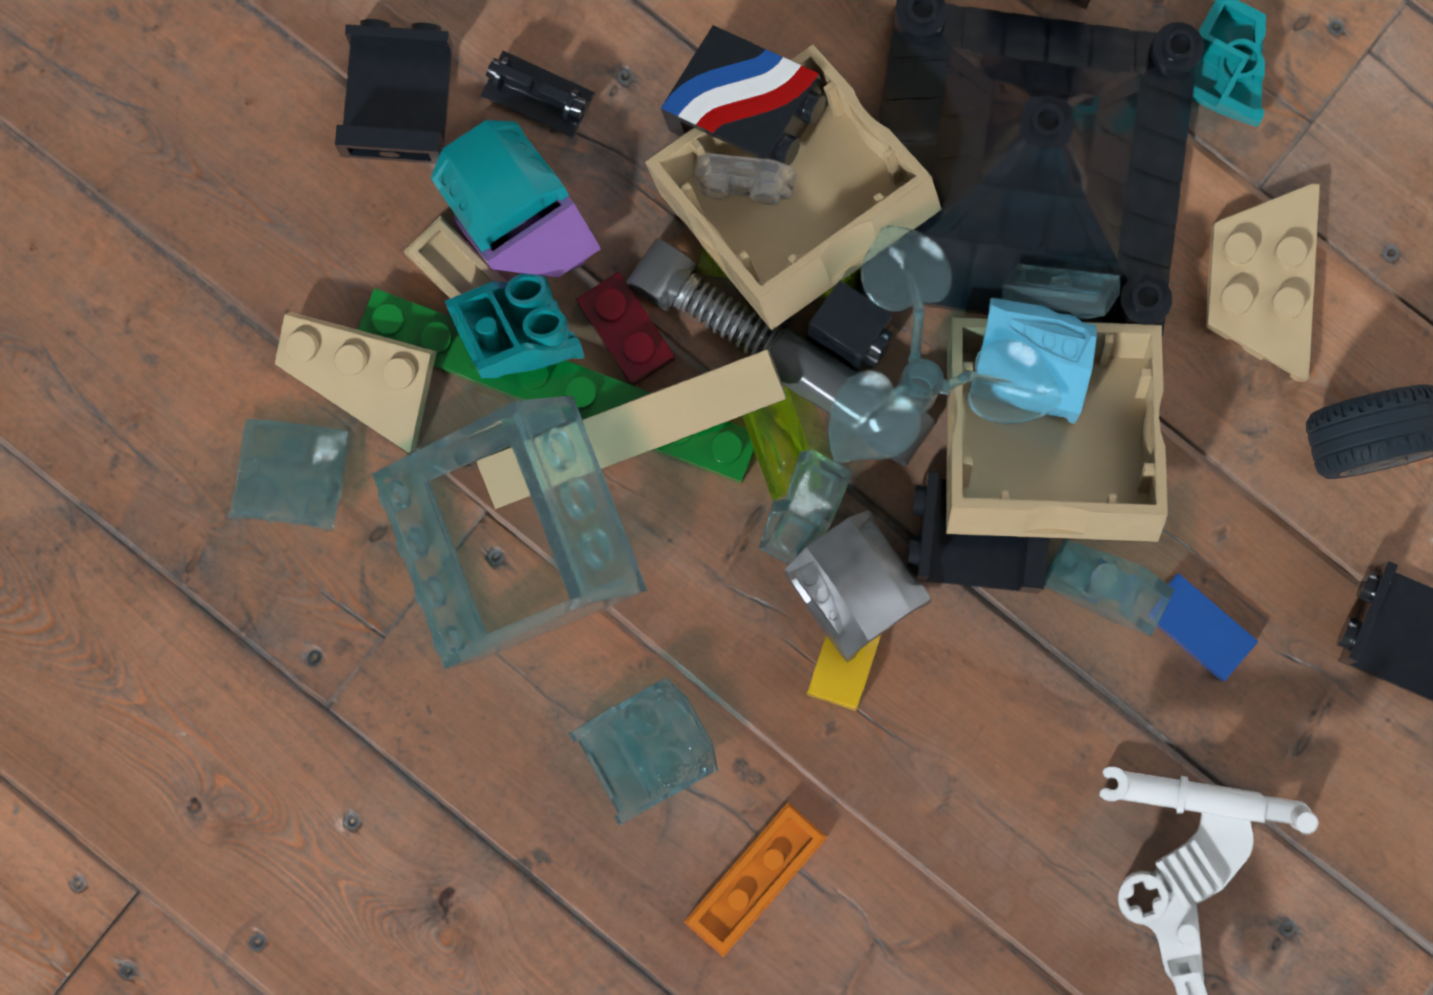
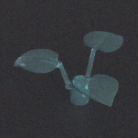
M900 226L881 228L864 257L861 267L862 285L868 297L886 310L902 311L913 305L914 319L911 352L908 357L909 363L904 368L896 388H893L890 381L883 374L876 371L858 373L843 384L834 400L829 423L830 445L834 461L836 463H843L853 460L886 459L903 453L911 447L919 434L920 413L928 411L934 405L939 393L948 395L953 388L965 382H973L968 393L970 408L980 417L991 422L1001 424L1028 422L1041 418L1056 409L1062 402V393L1042 357L1024 343L1013 340H999L988 344L981 349L976 357V372L965 371L949 380L944 379L943 372L936 363L921 358L924 320L923 303L939 302L948 295L952 281L950 265L942 250L925 235Z

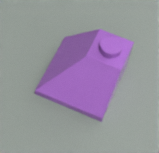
M569 197L562 201L558 199L491 243V247L484 252H481L456 216L453 218L471 244L491 269L558 278L567 271L574 270L583 265L588 257L601 249L576 205Z

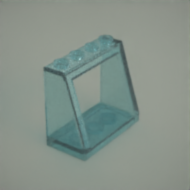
M573 395L513 401L372 474L378 489L379 501L387 513L396 537L398 552L405 561L414 586L416 600L422 607L433 636V646L441 658L444 669L478 662L648 591ZM512 446L570 600L487 634L429 481Z

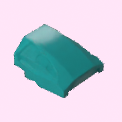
M483 121L442 148L430 177L481 252L490 248L491 243L558 199L562 201L570 196L559 178L536 151L516 121Z
M522 273L513 277L509 282L492 281L445 300L454 325L481 378H498L505 374L536 370L570 358H584L581 343L578 337H575L573 331L570 332L566 317L560 311L557 300L554 301L545 276L541 277L540 275Z

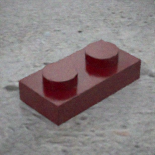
M619 271L576 298V303L630 385L636 386L675 360V355Z

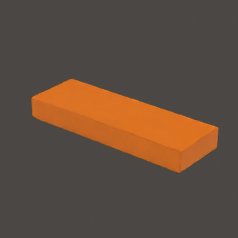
M788 802L693 910L684 923L724 957L828 837Z

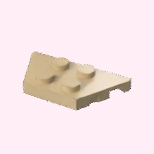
M1320 184L1307 185L1214 222L1211 226L1205 328L1226 340H1234L1243 347L1244 351L1260 360L1266 359L1290 373L1289 377L1297 382H1306L1309 379Z

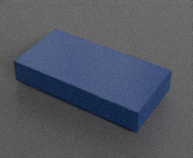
M1179 573L1172 578L1142 613L1221 682H1224L1259 642Z

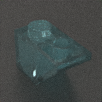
M1064 539L1045 577V587L1113 623L1152 636L1174 592L1173 588L1140 564Z

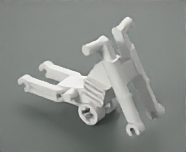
M1117 767L1105 768L1103 775L1106 778L1113 777L1118 781L1117 789L1104 788L1100 791V797L1107 801L1120 799L1175 808L1176 813L1183 814L1184 810L1201 813L1197 831L1185 844L1155 861L1158 867L1153 872L1137 871L1125 878L1120 886L1118 903L1126 918L1134 923L1146 925L1156 934L1165 971L1174 983L1177 995H1207L1203 982L1204 973L1197 904L1221 891L1249 858L1254 841L1250 821L1264 823L1265 820L1287 823L1301 833L1310 834L1316 830L1318 820L1309 807L1301 801L1264 796L1260 792L1190 782L1188 777L1181 776V779L1178 780L1123 771ZM1142 881L1146 889L1152 890L1157 888L1160 896L1153 899V910L1143 913L1141 906L1138 904L1129 906L1127 900L1134 893L1133 884Z

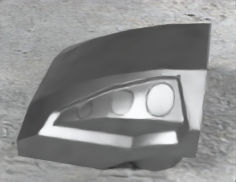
M869 510L842 521L808 545L785 568L784 576L795 589L816 624L846 662L856 657V653L908 614L920 607L923 609L931 603V598L927 591L891 547L874 522Z

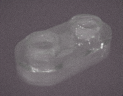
M703 154L697 157L692 181L700 187V192L703 195L712 199L727 200L732 195L750 197L752 200L765 205H777L780 203V200H785L792 196L797 174L790 166L774 160L721 154Z

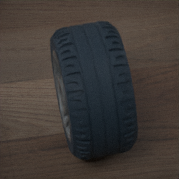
M1420 384L1389 389L1338 402L1311 413L1306 421V432L1318 474L1326 479L1346 478L1386 470L1433 457V386L1430 384Z

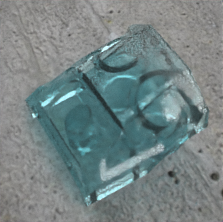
M246 419L236 485L227 518L241 521V518L248 521L250 519L265 520L267 523L272 524L276 521L288 523L291 526L300 524L313 527L314 529L334 532L339 500L344 484L351 433L345 430L320 426Z
M668 678L653 684L568 733L573 743L579 742L618 813L614 818L619 826L718 771L713 742L689 699Z

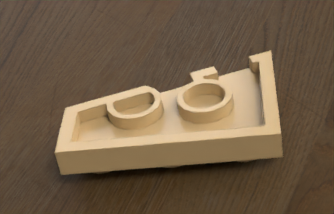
M294 312L284 314L275 365L409 454L416 450L437 351Z

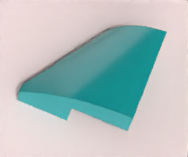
M1215 0L1199 29V33L1204 41V53L1196 68L1192 100L1216 113L1258 127L1264 117V109H1262V80L1265 77L1263 40L1266 37V14L1239 0Z

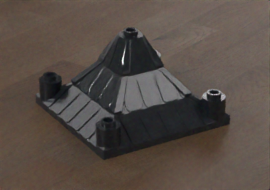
M896 0L879 123L889 128L931 175L942 210L858 269L856 291L870 299L989 315L990 299L996 298L1041 305L1058 314L1073 315L1083 323L1162 325L1163 336L1165 317L1172 305L1169 276L1195 73L1204 53V41L1199 31L1192 25L1183 22L1169 23L1155 33L1062 19H1049L1019 13H1006L983 8L963 7L947 4L945 0Z

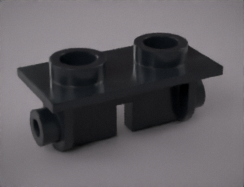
M502 51L499 59L493 58L488 66L486 77L489 79L481 97L574 138L595 92L508 52Z

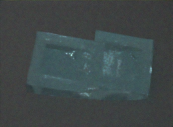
M813 449L800 452L786 499L773 501L759 549L789 565L808 545L827 533L840 506L852 471Z

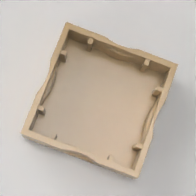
M814 45L805 49L791 59V61L819 73L826 97V105L820 119L814 125L809 124L802 134L800 148L792 164L788 167L783 166L774 181L765 177L759 158L696 128L691 129L645 162L662 198L771 330L835 286L839 280L842 281L942 210L931 175L889 128L877 122L866 112L860 104L854 89Z
M952 317L947 344L946 534L1158 542L1168 516L1166 446L1162 438L1159 420L1161 398L1164 392L1162 325L1087 322L1088 324L1096 325L1097 339L1094 360L1081 414L1075 424H1072L1064 417L1023 409L1003 401L985 399L972 393L971 382L972 378L975 377L988 319Z

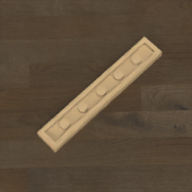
M765 349L480 458L476 462L494 508L497 509L787 398L770 351Z

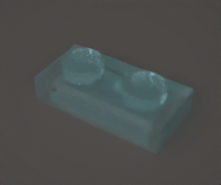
M1018 264L1003 283V300L1041 305L1051 310L1071 312L1075 317L1084 319L1105 316L1120 295L1119 275Z

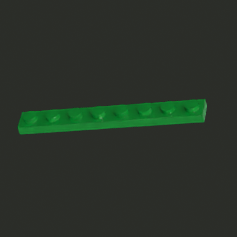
M376 288L372 292L357 329L437 351L433 368L576 422L652 393L567 360L532 371L505 374L498 378H481L450 316ZM726 421L655 448L652 451L742 484L760 433Z

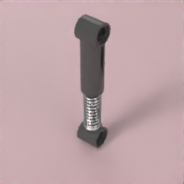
M655 239L626 281L632 290L663 310L668 311L670 308L676 307L677 309H682L683 313L690 311V318L697 316L698 323L705 321L706 328L713 326V333L720 331L721 338L728 336L729 343L736 341V348L743 346L744 353L751 351L752 355L769 349L784 386L863 436L873 448L889 459L904 466L909 464L936 423L927 412L899 395L890 394L791 328L786 327L779 333V327L771 330L767 324L762 322L763 319L761 317L759 319L755 318L756 312L749 314L747 312L748 307L741 309L739 307L740 302L732 303L733 297L726 299L724 297L725 292L718 294L716 292L717 287L709 288L710 282L703 284L702 277L695 273L697 269L696 264L686 255L662 240Z

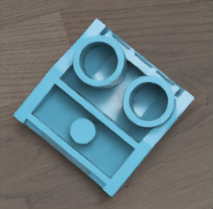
M991 298L975 377L972 378L971 392L985 399L1003 401L1023 409L1064 417L1069 423L1075 424L1082 411L1092 372L1097 339L1096 325L1083 323L1073 315L1058 314L1041 305Z

